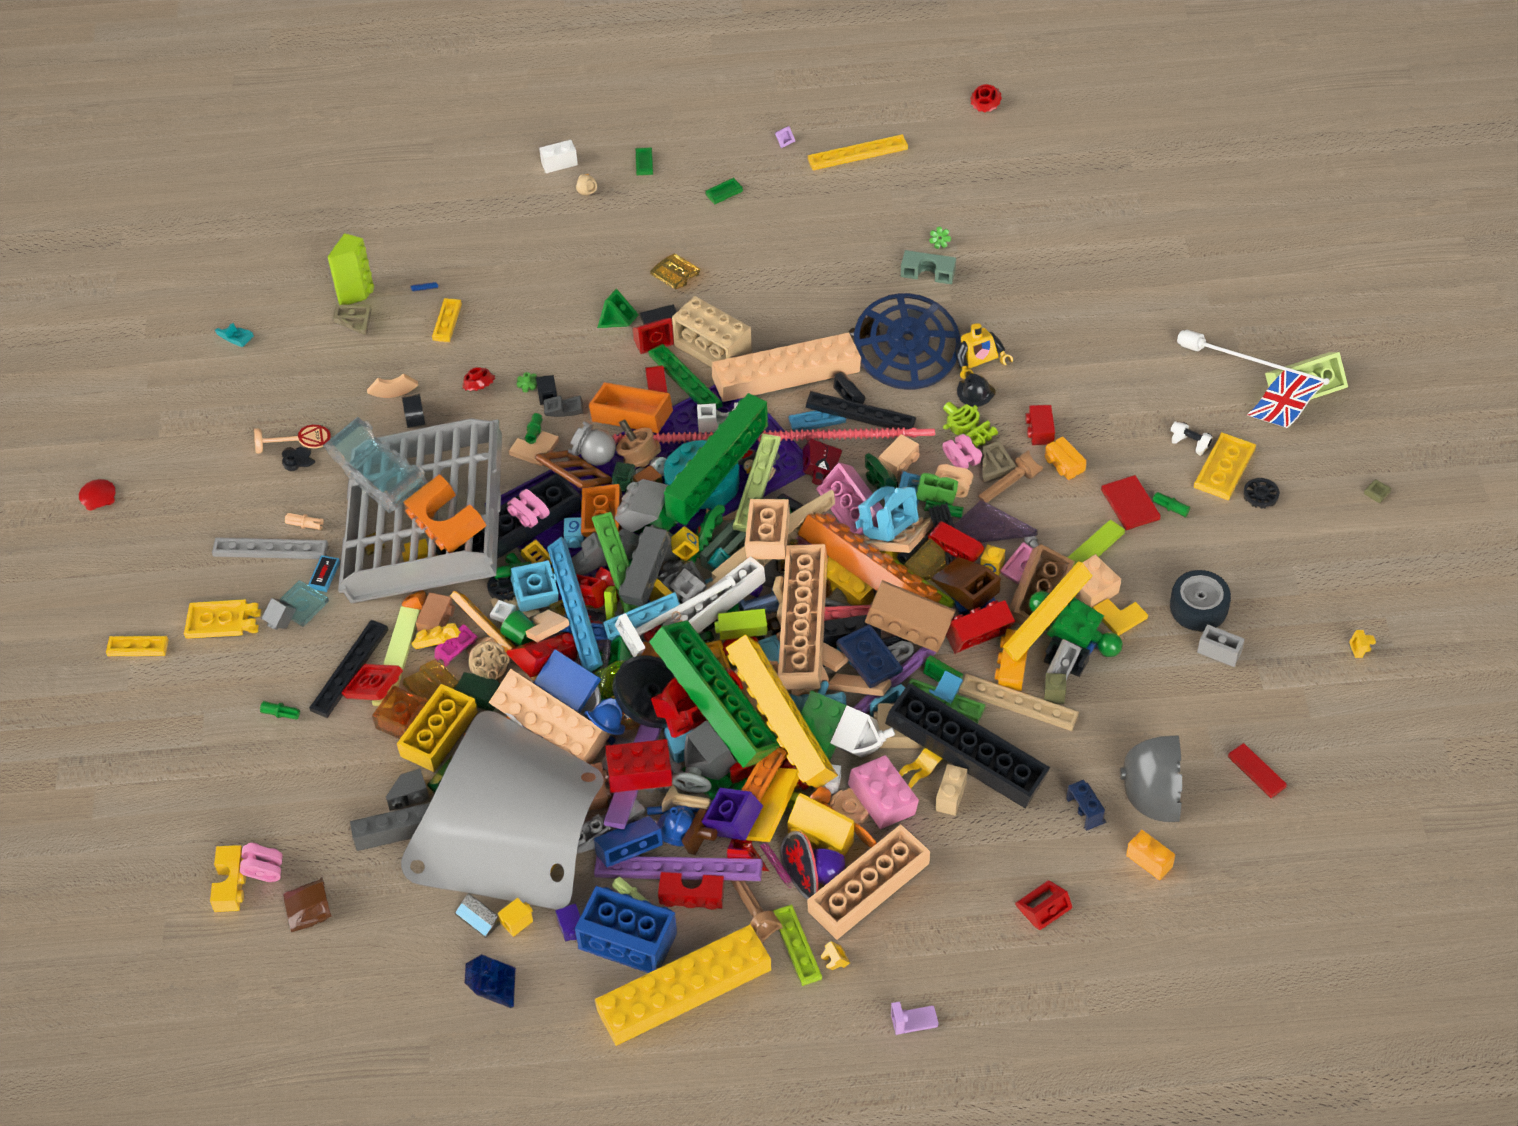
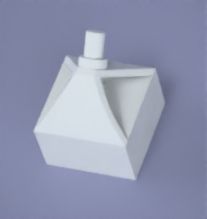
M846 706L830 743L862 758L879 749L887 738L895 735L893 727L885 731L880 730L876 719Z

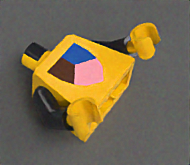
M979 323L972 324L971 332L961 337V343L956 351L959 367L962 368L960 372L962 379H966V372L968 375L974 374L969 368L998 358L999 354L1001 356V364L1007 365L1004 361L1005 357L1010 362H1013L1012 356L1006 355L1004 352L1005 348L1000 339L993 332H988L985 328H982Z

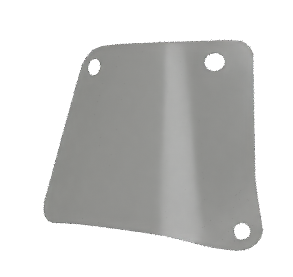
M493 711L480 712L474 718L458 746L428 809L402 856L401 868L403 874L412 883L509 901L519 898L523 903L527 902L530 905L556 910L566 907L571 901L576 854L582 826L589 807L604 782L601 772L585 761L499 713ZM589 772L593 773L596 778L594 781L585 782L581 779V775ZM412 861H422L425 865L424 871L419 874L414 873L410 868ZM554 864H560L564 869V877L560 882L553 881L550 876V871Z

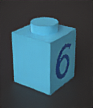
M581 517L564 518V539H566L568 548L582 547L581 543L585 540V536L581 534Z

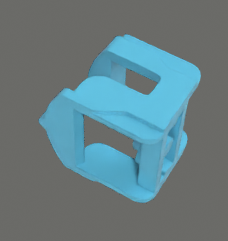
M884 486L876 490L858 506L860 516L855 522L856 529L862 527L864 535L870 539L892 541L895 536L919 520L915 488L903 487L895 489L894 487ZM884 498L885 507L877 512L878 527H874L870 507ZM903 503L904 509L899 508L898 505Z

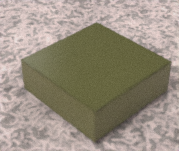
M1375 479L1365 489L1364 494L1381 503L1391 492L1392 488Z

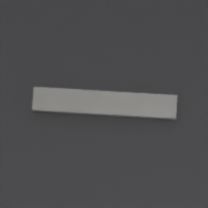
M215 538L212 555L213 557L320 559L321 555L326 556L328 541Z

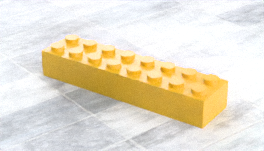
M745 634L726 647L729 653L727 655L729 661L733 666L736 665L739 670L737 672L739 678L743 682L746 681L749 686L747 688L748 693L753 699L756 698L759 703L756 705L758 710L768 718L766 722L772 732L775 731L778 738L776 740L783 749L787 750V759L793 766L796 765L799 770L796 772L799 779L803 783L806 782L808 786L818 789L836 778L838 774L759 643Z
M750 924L596 998L597 1012L615 1046L771 971V958Z

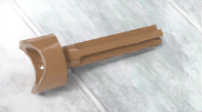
M1029 450L1015 460L1017 467L978 496L979 501L984 503V505L1021 477L1025 476L1028 479H1032L1043 470V466L1038 465L1032 459Z
M730 880L753 917L750 922L761 943H764L772 933L782 929L780 921L774 912L763 911L746 881Z

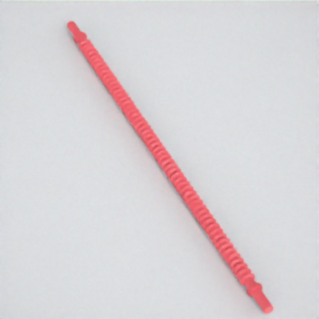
M893 427L891 430L889 428L886 430L884 428H881V430H878V428L876 430H873V428L870 430L867 428L865 430H862V428L860 430L856 428L851 430L850 428L848 431L846 429L844 431H841V429H838V431L835 429L833 431H830V429L828 431H825V429L819 431V429L817 431H814V429L809 431L807 429L805 432L802 429L801 432H798V430L795 432L793 430H790V432H787V430L785 432H782V430L779 432L776 430L774 432H771V430L766 432L764 430L763 433L780 436L781 441L782 439H785V441L788 439L791 441L793 439H796V441L798 439L802 441L806 439L808 441L810 438H817V440L820 438L823 440L825 438H828V440L830 438H833V440L839 438V440L841 438H844V440L849 438L851 440L853 437L856 440L857 437H860V439L863 437L865 439H868V437H871V439L873 437H876V439L879 437L882 439L884 437H887V439L892 437L894 439V437L898 438L901 434L912 438L917 436H935V429H905V427L900 429L898 427L895 430ZM712 431L710 434H707V432L705 434H702V432H699V434L696 432L694 434H691V432L689 434H686V432L675 434L673 432L671 435L668 432L667 435L664 433L662 435H659V433L654 435L653 433V439L663 444L665 442L670 444L671 441L674 444L678 441L680 444L681 441L686 443V441L707 440L713 433ZM621 433L619 434V436L614 434V436L612 437L615 440V445L619 443L620 440L626 436V434L624 436H622ZM762 434L757 439L759 442L761 440Z

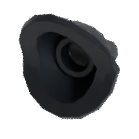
M969 374L966 379L959 381L957 387V395L960 401L972 407L974 405L980 407L989 403L996 394L995 388L984 377L977 374Z

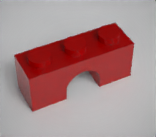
M661 872L658 889L659 905L666 907L684 906L686 908L702 907L709 910L722 909L725 889L724 876L703 875L700 886L689 889L683 886L682 873Z

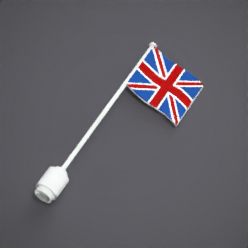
M1182 330L1178 335V344L1187 349L1198 352L1206 346L1284 370L1269 386L1259 403L1247 414V416L1288 428L1299 417L1313 395L1323 385L1329 384L1328 378L1323 379L1208 344L1203 334L1194 331Z

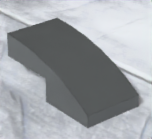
M561 396L545 399L544 414L551 417L584 414L583 400L581 396L565 400Z

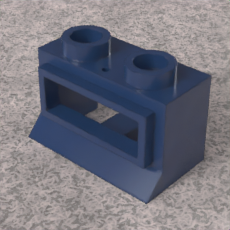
M1083 779L1068 785L1066 799L1068 802L1076 799L1079 804L1078 815H1086L1084 826L1086 831L1107 823L1104 819L1105 809L1088 782L1086 783Z

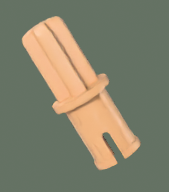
M287 513L285 516L286 524L301 526L302 529L312 528L320 531L323 528L320 526L324 523L322 518L308 517L307 514L302 516Z

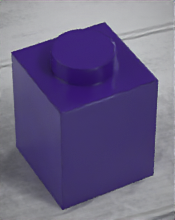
M576 903L555 910L565 942L577 940L575 927L581 916Z

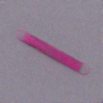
M763 843L762 846L760 845L763 852L767 851L765 855L771 864L774 865L773 867L777 866L775 870L782 877L781 879L785 878L783 882L786 883L787 877L790 876L783 866L778 870L779 865L782 864L769 845L766 847V851L765 847L762 848L764 846Z

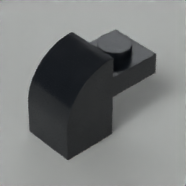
M420 394L403 396L402 402L407 428L425 425Z

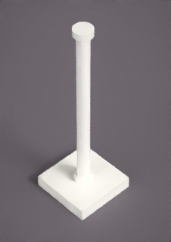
M729 575L721 583L638 628L633 627L625 613L618 617L615 627L632 656H641L645 646L640 639V635L671 619L672 613L673 617L722 590L736 586L735 581Z

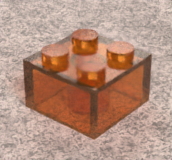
M393 686L372 715L375 728L400 739L428 700Z

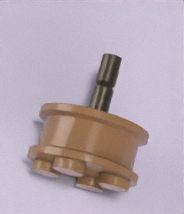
M625 419L620 421L619 424L623 431H625L626 436L618 443L616 447L617 453L624 457V464L628 468L646 467L661 452L660 443L653 439V432L650 428H640L632 431Z

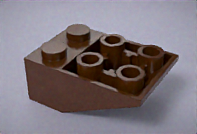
M957 557L931 578L936 585L968 611L978 607L981 608L1000 592L1001 578L986 566Z

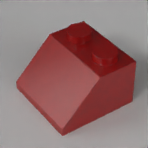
M664 318L633 328L634 341L640 354L647 353L662 344L666 347L674 345L671 318Z

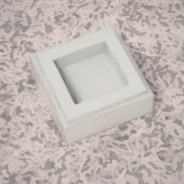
M498 600L490 613V618L504 622L511 613L517 610L516 606Z

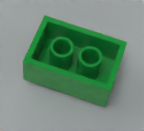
M811 690L801 714L830 761L836 749V746L830 742L847 705Z

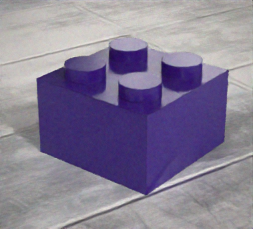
M719 788L702 823L706 827L717 829L718 837L746 840L763 805L749 791Z

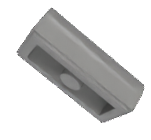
M1062 639L1047 673L1066 674L1067 680L1082 648Z

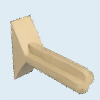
M672 784L662 801V812L677 805L708 810L711 800L709 798L679 794Z

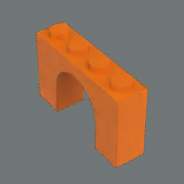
M439 474L403 503L407 508L405 510L406 514L411 519H416L415 523L421 530L425 528L427 536L431 540L435 539L436 545L441 550L445 549L448 553H452L487 525L481 515L470 504L448 520H433L435 513L456 496L451 485Z

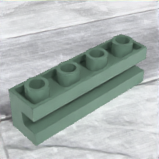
M734 520L728 523L719 535H716L712 542L700 552L702 567L711 572L715 570L708 564V561L717 548L721 547L732 556L745 546L746 532L733 530Z

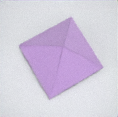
M790 126L775 132L781 148L795 142Z

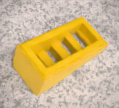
M536 539L521 550V556L527 562L530 561L533 564L549 560L550 565H552L549 553ZM534 551H537V553L534 556L530 555ZM541 555L542 558L536 561L535 559Z

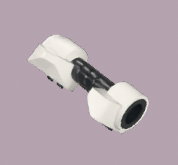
M1175 421L1171 427V432H1174L1172 443H1178L1187 437L1198 441L1196 453L1199 456L1203 455L1206 448L1208 449L1212 443L1213 437L1211 434L1203 433L1201 435L1189 430V425L1185 422Z

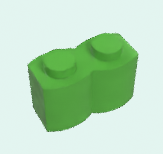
M923 473L917 486L916 497L923 502L929 499L941 503L945 501L947 504L952 505L957 493L958 481L948 477L939 478L934 474Z

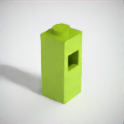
M765 609L719 613L718 621H714L715 632L720 633V640L741 638L745 634L749 637L767 635Z

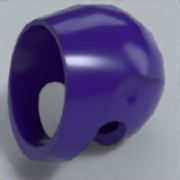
M828 849L814 850L818 883L825 886L846 869L845 856Z

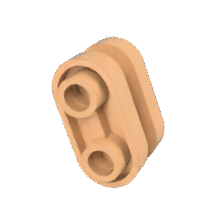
M942 464L937 467L936 476L939 478L948 477L958 481L955 497L963 498L968 495L969 485H971L973 480L971 471L948 464Z

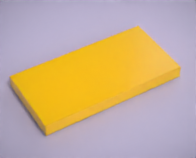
M1221 432L1194 483V488L1229 500L1256 449V444Z
M779 768L760 801L763 807L746 840L771 841L798 783L799 777L796 773L799 771L798 769Z

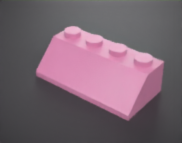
M839 462L816 490L820 496L830 490L834 491L835 505L830 508L840 523L850 527L851 532L863 535L862 527L856 529L855 524L860 516L858 506L873 493L853 466ZM879 502L870 507L874 527H878L877 512L884 509Z

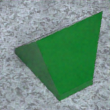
M617 288L606 298L597 328L628 327L639 316Z

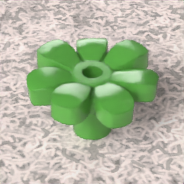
M941 226L936 228L937 231L932 230L930 235L933 237L929 241L931 244L935 243L934 248L939 249L940 245L943 248L947 247L946 242L951 241V236H947L949 230L944 229L942 231Z
M525 372L523 377L519 376L517 378V387L522 388L523 392H528L529 388L530 390H535L537 375H530L529 372Z

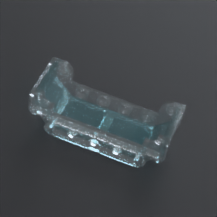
M357 417L323 446L330 457L343 468L344 473L388 513H391L428 482L424 476L426 472L420 465H410L405 458L401 459L397 451L394 449L391 451L385 441L381 442L374 436L371 431L373 427L367 420L363 421Z

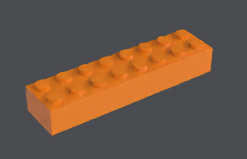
M829 513L807 515L798 535L812 545L825 544L827 556L876 591L881 581L884 580L937 603L941 600L942 595L937 592L938 590L934 586L926 585L922 582L923 579L909 573L907 567L895 563L890 555L882 554L878 551L879 548L865 542V538L851 532L849 526L838 523L833 515Z

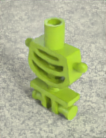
M947 402L944 405L943 410L949 416H947V424L943 425V429L947 430L950 428L956 435L965 434L969 436L976 448L979 445H984L986 441H990L994 435H998L995 427L992 426L990 428L988 420L978 426L980 414L977 411L978 407L976 405L971 407L965 404L961 408H957L952 402Z

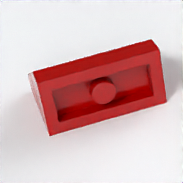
M1050 880L1015 903L1016 907L1038 930H1042L1073 908L1068 892ZM1048 890L1053 894L1034 908L1028 906L1029 903Z

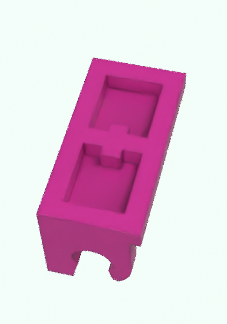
M464 624L458 628L461 631L458 637L447 639L444 643L435 647L434 658L438 661L442 659L445 667L465 648L473 645L477 639V636Z

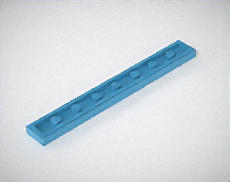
M560 537L548 546L547 549L581 665L588 671L593 672L603 663L566 539Z

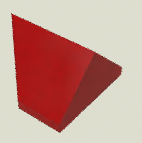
M731 839L727 848V858L761 859L752 845V841ZM763 862L762 871H769Z

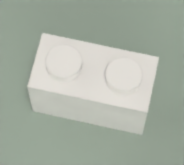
M572 140L539 148L541 163L545 173L578 165L576 149Z

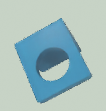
M945 671L936 690L930 689L929 692L951 704L963 679Z

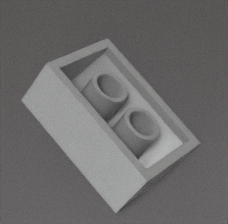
M645 479L630 483L626 488L625 495L622 497L621 504L617 508L616 521L622 528L634 532L657 520L665 503L664 490L668 485Z

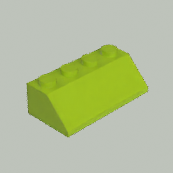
M344 233L328 255V261L339 305H350L366 300L373 292L374 284L363 238Z

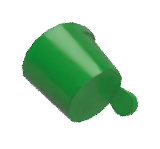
M516 610L505 619L500 632L506 638L521 646L534 641L527 637L526 631L536 625L522 611Z

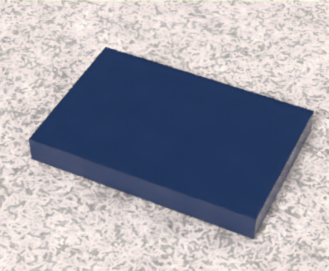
M870 624L837 640L836 644L869 688L903 672V667Z

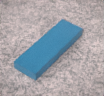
M810 411L788 416L793 432L846 423V418L820 411Z

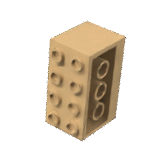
M696 296L672 316L674 346L712 367V362L752 353L751 327Z

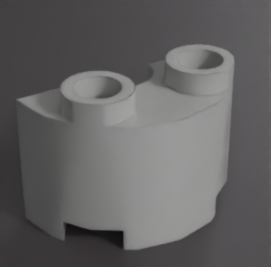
M685 568L669 585L675 590L674 592L677 594L678 599L683 603L704 592L707 588L702 581Z

